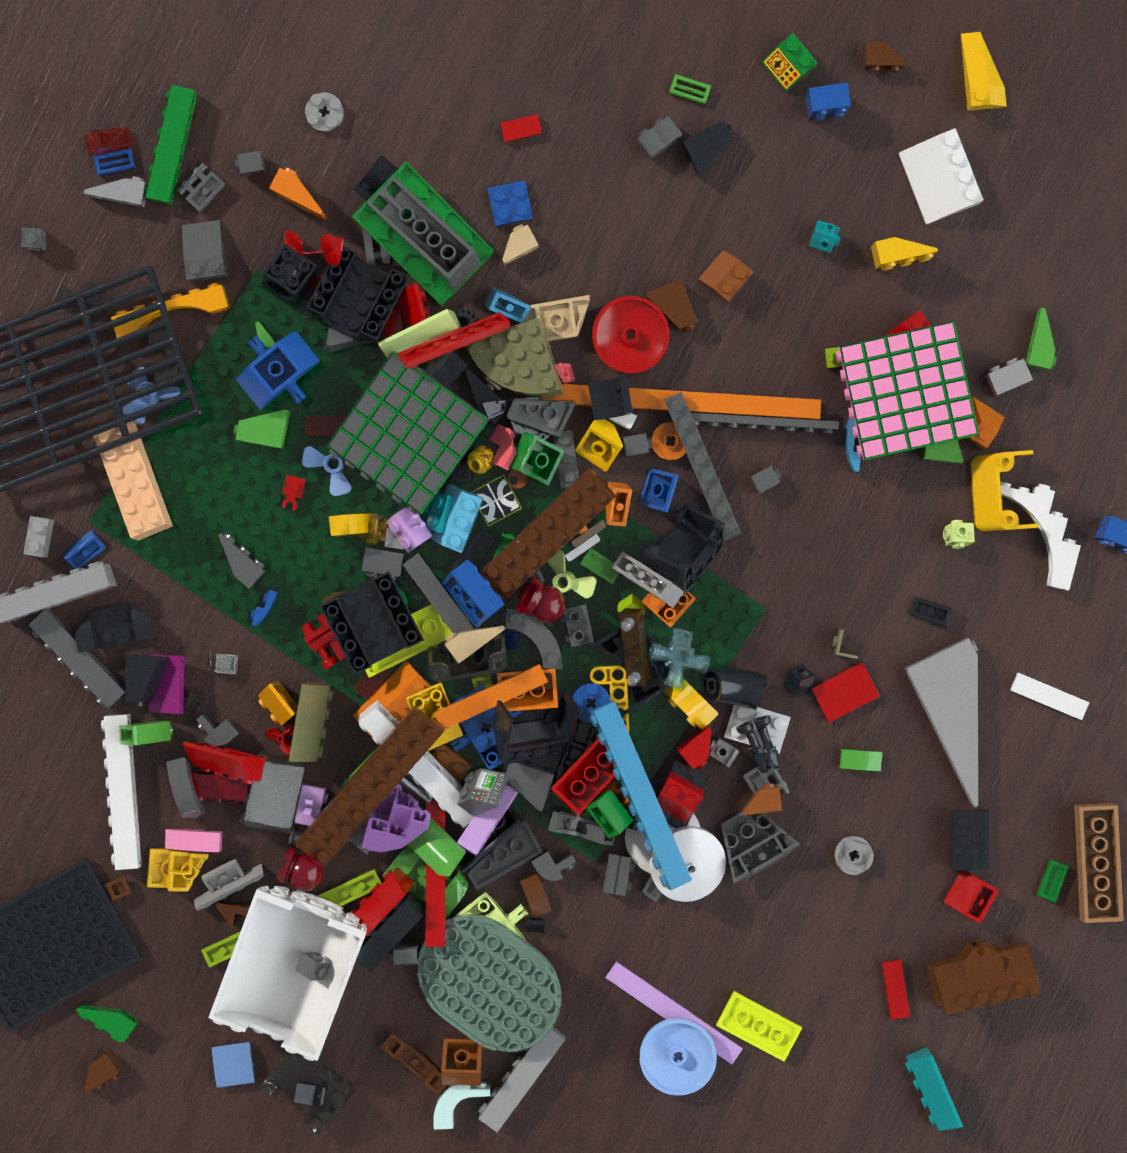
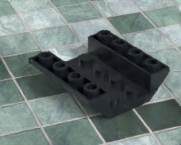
M343 246L339 264L337 266L328 265L306 306V310L322 325L357 341H377L410 276L393 268L390 273H386L356 259V251Z
M390 571L370 578L319 606L354 675L372 667V664L404 648L408 649L424 641Z

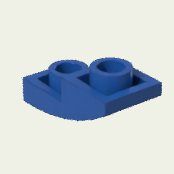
M269 590V593H265L263 599L265 608L257 606L256 610H252L250 620L253 621V626H258L268 616L277 600L278 591Z

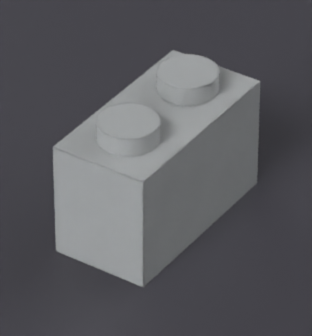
M1017 358L1006 362L1008 365L1006 367L1000 368L998 365L989 369L990 373L985 375L994 396L1033 380L1024 359L1018 361Z
M30 516L23 554L48 557L54 520Z

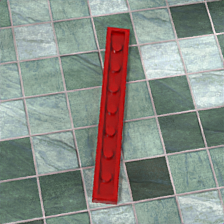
M433 798L430 803L426 802V810L431 814V818L446 832V811H443L439 807L438 802ZM426 863L425 947H445V876L438 875Z

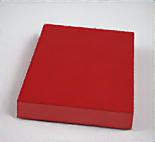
M863 662L811 688L828 722L880 697Z

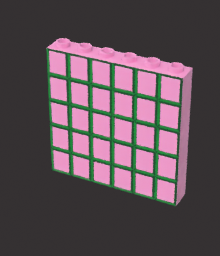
M955 321L838 347L839 351H836L838 363H842L843 370H840L842 382L845 381L847 389H844L846 401L850 400L851 404L848 412L850 419H854L855 427H852L853 435L859 441V446H856L858 457L868 460L979 435Z

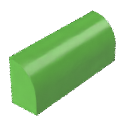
M431 817L428 829L407 844L441 876L450 877L466 853Z

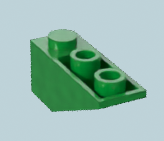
M80 1005L76 1009L82 1019L92 1021L97 1029L111 1034L110 1037L117 1042L121 1041L124 1043L140 1021L124 1009Z

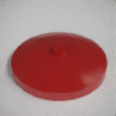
M636 296L621 297L608 303L597 315L592 331L593 345L599 358L611 369L626 374L644 372L656 365L667 349L669 343L668 323L662 311L649 300Z

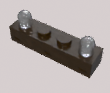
M624 608L619 613L627 686L646 687L651 679L643 609Z

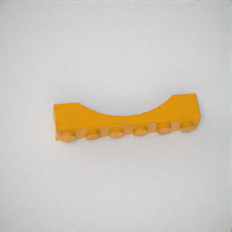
M218 283L210 284L207 286L208 289L201 291L200 288L190 290L189 294L184 296L182 294L173 295L170 297V300L165 301L168 312L181 308H194L215 314L231 308L225 287ZM145 305L136 306L130 312H127V310L118 311L115 313L116 316L111 317V319L113 320L144 308ZM160 310L114 327L117 338L146 327L152 320L161 315Z

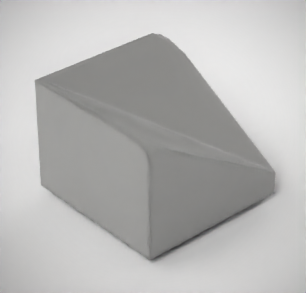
M387 528L384 547L405 550L395 533L390 528Z

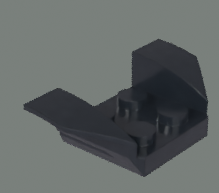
M132 603L92 611L75 634L78 653L154 637L151 619L136 609Z

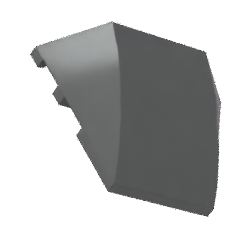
M741 812L721 824L733 884L756 875L785 858L800 846L796 840L764 813L743 815Z

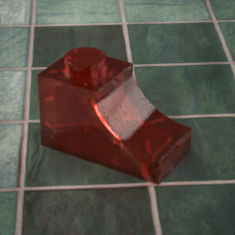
M128 127L94 130L84 137L89 156L107 154L133 146Z

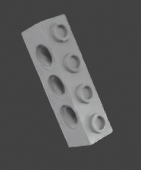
M623 551L612 565V568L622 576L672 608L684 593L672 582Z

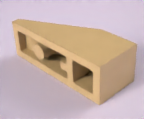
M503 625L463 631L457 634L453 632L445 638L447 642L444 645L456 661L460 663L505 630V627Z

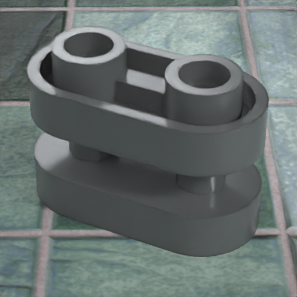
M363 229L367 264L371 266L376 265V259L381 258L383 264L391 263L393 258L381 246V251H375L374 239Z

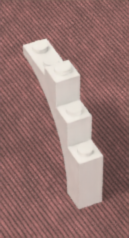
M1000 482L1001 496L1019 505L1030 515L1035 524H1038L1048 553L1049 573L1046 586L1069 590L1081 546L1076 545L1075 540L1065 538L1062 541L1068 518H1064L1062 513L1055 511L1049 514L1055 491L1050 490V486L1039 484L1038 487H1032V491L1029 493L1030 489L1018 487V489L1011 488V484Z

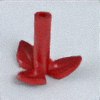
M295 722L287 723L284 726L283 733L278 728H271L265 731L264 734L269 740L280 742L279 747L281 751L286 755H290L292 741L288 737L293 736Z

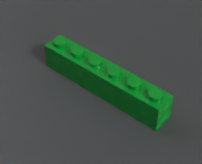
M172 85L171 90L167 91V108H164L162 112V120L164 121L162 127H159L157 134L159 139L158 146H155L153 151L155 160L154 164L150 165L149 176L151 177L149 183H146L144 190L146 198L150 201L172 206L197 98L195 90Z

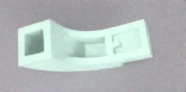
M481 1082V1086H448L436 1104L434 1130L453 1129L455 1106L461 1100L468 1097L490 1096L491 1084Z

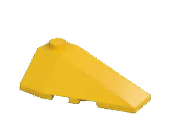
M981 32L961 34L968 111L1006 107L1005 87Z

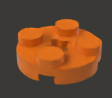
M674 422L663 423L655 429L651 442L657 456L670 461L677 460L686 453ZM668 436H669L670 438L674 437V438L676 439V440L674 441L675 445H674V446H672V445H668V446H667V445H666V442H667L666 437H668Z

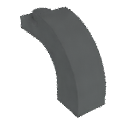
M184 757L166 762L172 793L182 818L194 819L205 814V808L194 788L191 767L187 759Z
M553 811L548 828L552 832L575 835L604 845L613 846L616 837L614 836L609 839L595 819L585 816L578 818L573 813Z

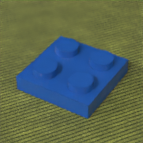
M525 180L487 188L496 227L533 219Z

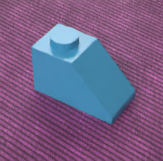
M494 287L491 288L484 303L489 310L496 313L501 312L504 316L520 323H524L531 308L529 304Z

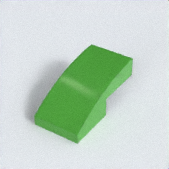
M841 749L840 768L881 771L882 752Z

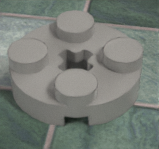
M323 92L311 96L305 107V116L308 123L315 130L330 132L342 123L344 109L336 96ZM326 107L330 113L322 117L319 111Z
M859 836L844 837L837 844L834 857L836 864L843 872L850 875H858L870 868L874 854L871 846L865 839ZM853 850H857L856 853L859 855V857L855 858L853 861L851 860L849 853L853 852Z

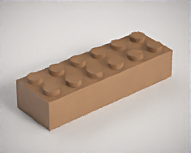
M1114 803L1074 805L1080 920L1084 923L1124 921L1118 805Z

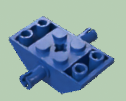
M297 331L279 340L269 349H267L258 336L253 338L257 345L250 340L248 344L259 357L247 366L236 381L260 410L263 409L283 391H287L297 404L301 402V399L304 400L307 396L298 387L296 382L317 365L320 360ZM274 366H281L279 374L273 373L275 371Z
M483 684L475 690L464 695L463 697L450 703V705L472 694H475L483 689H486V687ZM496 706L462 721L461 724L465 729V733L463 736L450 741L452 746L460 742V744L453 747L456 752L470 743L474 744L488 770L503 763L498 755L492 727ZM522 710L509 711L513 718L523 713ZM484 722L491 724L489 732L482 729Z

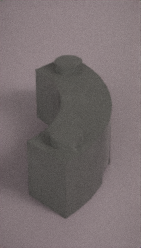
M507 608L506 628L520 631L533 640L541 653L543 668L562 669L561 651L549 628L544 623L534 619L531 614L525 616L517 612L516 609Z

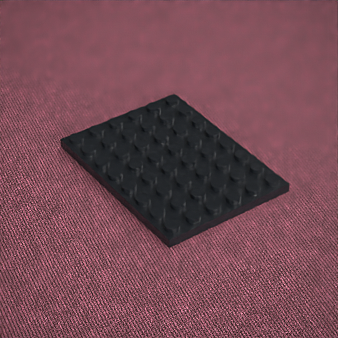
M88 857L0 906V1019L8 1033L143 958Z

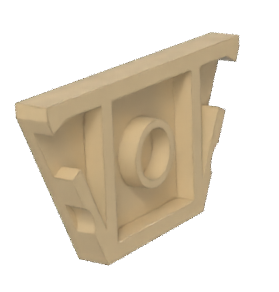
M590 295L530 305L531 308L525 321L539 318L543 322L549 342L579 337L591 299Z

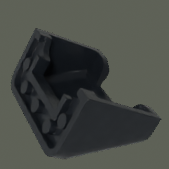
M685 505L674 516V529L659 546L654 544L647 546L643 552L644 561L662 577L672 582L684 593H687L720 554L724 545L725 523Z

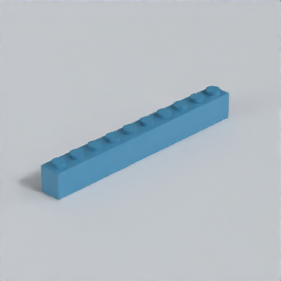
M609 702L591 710V723L594 727L597 726L599 734H597L598 739L607 749L605 754L608 761L614 765V776L617 780H620L623 786L621 787V792L630 802L629 810L632 816H636L638 821L636 826L640 834H643L646 839L644 845L647 851H651L653 855L652 863L656 870L659 869L661 874L659 879L662 886L673 890L692 881L616 703Z

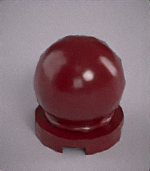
M532 577V582L527 581L519 593L518 598L521 601L520 606H516V610L525 616L531 614L537 621L549 624L558 621L564 614L566 607L565 597L556 587L543 586L541 580Z
M288 848L284 859H286L284 869L280 867L276 882L284 885L285 881H288L291 887L298 891L308 892L315 890L324 879V866L318 858L306 853L298 855L296 848Z

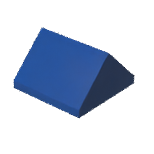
M649 468L639 505L668 513L679 475Z

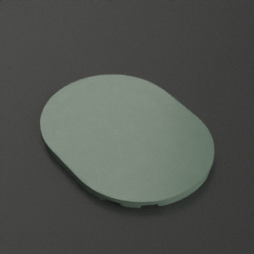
M476 914L455 916L445 921V947H425V940L421 946L418 955L417 977L426 1001L439 1016L479 1045L494 1051H522L540 1042L556 1023L561 1008V987L553 966L539 950L500 922Z

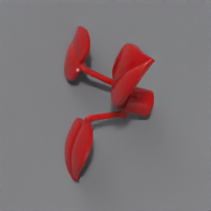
M284 231V244L302 255L325 253V259L330 265L337 266L339 264L343 250V238L325 234L321 237L322 250L303 251V243L299 236L292 231ZM323 274L319 276V279H313V293L316 287L318 286Z

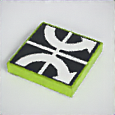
M505 475L472 491V493L484 497L480 512L488 527L522 509Z

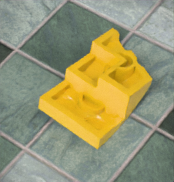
M149 848L147 887L167 888L168 891H189L193 880L199 874L209 854L197 851Z

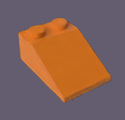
M287 167L285 170L279 168L269 187L272 193L326 220V215L298 179L299 176L296 172Z

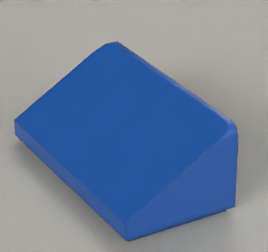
M90 530L64 551L63 557L74 569L81 568L103 551L106 546L96 533Z

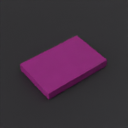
M150 655L169 656V661L153 701L148 702V712L183 714L185 656Z

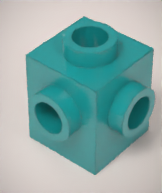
M818 220L809 246L831 253L834 246L838 247L841 236L838 235L840 228L831 223Z

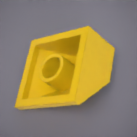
M606 419L594 420L575 449V452L607 472L623 445L614 424Z

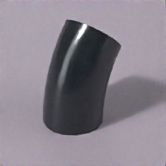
M707 668L702 675L701 690L704 698L710 704H730L757 710L768 676L735 668Z

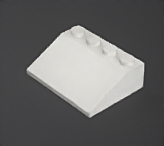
M956 128L898 153L926 225L976 206L983 201Z

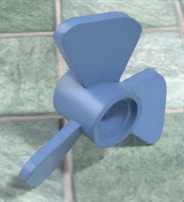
M139 366L133 372L140 370L144 367ZM146 376L127 383L136 391L153 385V383L147 382ZM170 387L136 399L123 407V413L128 415L158 403L159 399L167 400L180 395V388ZM145 417L134 420L133 422L138 425H141L144 423Z
M311 446L305 448L302 464L307 468L324 466L325 470L331 473L330 493L333 496L347 494L351 491L350 483L341 472L345 466V459L340 456L337 458L332 454L324 456ZM332 459L339 461V466L336 469H331L329 466V462Z

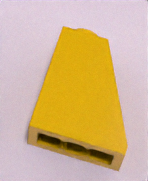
M372 513L329 516L331 536L374 533Z

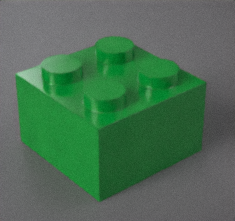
M524 432L516 448L517 454L509 468L536 482L549 486L565 451L536 435Z

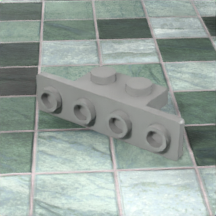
M235 858L202 875V881L209 891L194 899L195 909L197 911L206 909L212 903L225 899L233 892L240 891L253 882H258L265 876L264 867L262 864H259L244 872Z

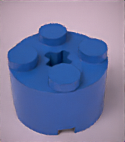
M595 683L581 685L577 688L572 698L580 708L578 717L590 723V716H592L590 711L611 702L607 690ZM590 698V699L592 700V699L595 698V699H596V701H595V705H596V706H594V707H593V706H589V707H588V706H587V704H588L587 699Z

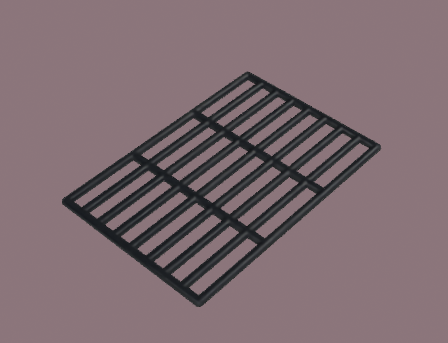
M150 265L0 324V332L7 330L10 338L9 341L0 344V352L13 347L16 356L14 359L1 363L0 372L19 365L22 376L1 383L0 392L25 383L28 392L1 403L0 412L31 401L34 410L1 423L0 432L33 419H37L40 428L1 443L0 452L41 436L45 444L43 448L0 464V472L48 454L51 462L49 466L0 484V492L202 414V409L154 268ZM148 275L151 285L87 309L84 299ZM154 292L157 303L93 327L91 316ZM77 302L80 313L17 337L15 326ZM160 310L162 321L99 345L96 334ZM83 320L86 328L85 331L23 355L20 344ZM166 328L169 336L168 339L105 363L102 352ZM89 338L92 346L91 349L29 372L26 362ZM172 345L175 356L111 381L108 370ZM95 355L98 366L35 390L32 382L33 379ZM178 363L181 374L117 398L114 390L115 387ZM101 373L104 384L41 408L38 397ZM184 381L187 392L123 416L121 405ZM107 391L110 399L109 402L48 426L46 425L43 415ZM190 399L193 410L129 434L126 423ZM113 409L116 417L115 420L52 443L49 433ZM119 427L122 435L121 438L58 461L55 451Z

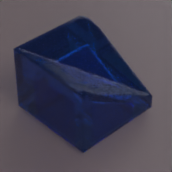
M503 630L500 635V649L519 651L520 631Z

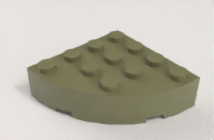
M539 318L515 325L500 333L467 345L471 357L479 369L505 390L524 397L551 398L565 394L560 376L554 366L555 360L543 322Z

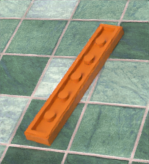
M538 664L435 711L434 715L437 722L447 729L495 707L498 700L504 703L548 681L541 665Z

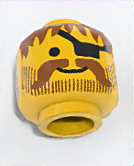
M478 446L468 455V466L473 472L478 474L486 473L494 465L491 462L495 454L487 446Z

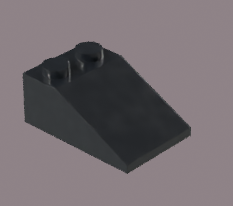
M675 760L665 778L666 780L669 773L673 772L705 790L710 776L695 769L693 770V768ZM662 810L668 825L676 829L686 827L691 819L690 817L684 823Z

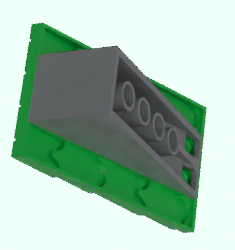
M407 162L352 216L441 307L495 253Z

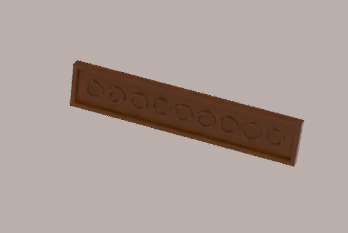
M591 467L588 468L479 572L480 575L488 580L490 587L501 596L504 603L617 496Z
M414 705L298 838L295 846L307 855L318 858L322 865L326 867L443 734L445 727Z

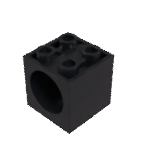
M285 244L264 271L262 288L292 308H295L312 285L313 279L316 278L317 265Z

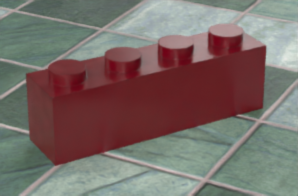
M191 771L194 788L199 800L213 798L214 802H224L226 799L232 800L233 804H243L244 801L249 800L250 784L241 782V778L233 780L229 779L227 774L219 776L214 773Z

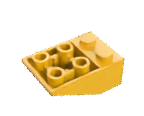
M896 237L876 241L871 246L876 269L881 268L882 271L893 269L897 264H900V267L911 265L912 262H915L914 260H919V263L929 261L938 251L937 248Z
M441 682L406 697L409 710L415 705L435 721L437 719L434 712L450 705ZM459 724L445 729L428 751L463 736Z

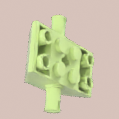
M484 892L455 915L476 914L492 918L525 940L515 925L524 916L528 915L527 910H523L522 904L510 914H506L499 904Z

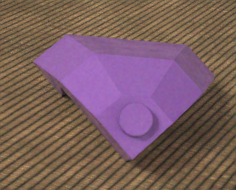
M398 784L368 818L362 848L377 852L403 848L428 829L431 814L427 810H422L418 806L419 802L410 794L406 795L402 791V786Z

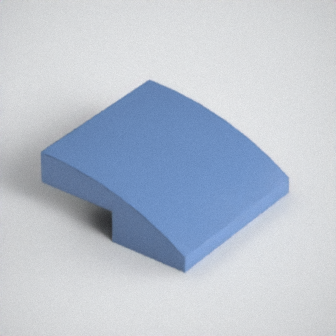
M250 1042L212 1047L217 1088L255 1083Z

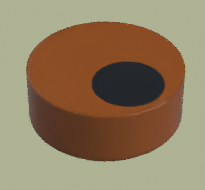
M514 470L509 474L508 482L511 487L520 489L526 485L527 476Z

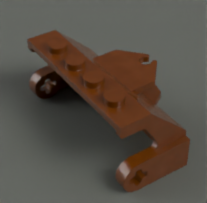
M976 939L978 947H974L972 942L968 941L958 957L926 964L935 1006L937 1009L944 1007L946 1015L1042 994L1031 947L1028 942L994 948L989 942H982Z

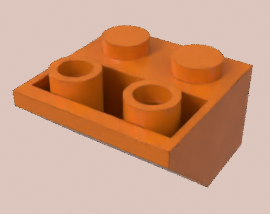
M690 592L683 593L672 608L648 593L641 602L671 627L696 598Z

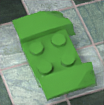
M407 845L383 876L389 870L393 872L397 867L414 881L408 893L412 892L426 905V862ZM461 870L457 872L454 878L445 876V920L460 902L468 888L469 882Z

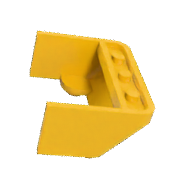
M1033 450L984 454L975 456L971 460L974 523L978 530L986 532L1039 528L1038 524L1019 525V519L1015 512L1011 510L1002 511L1000 472H1007L1013 468L1015 456L1032 455Z

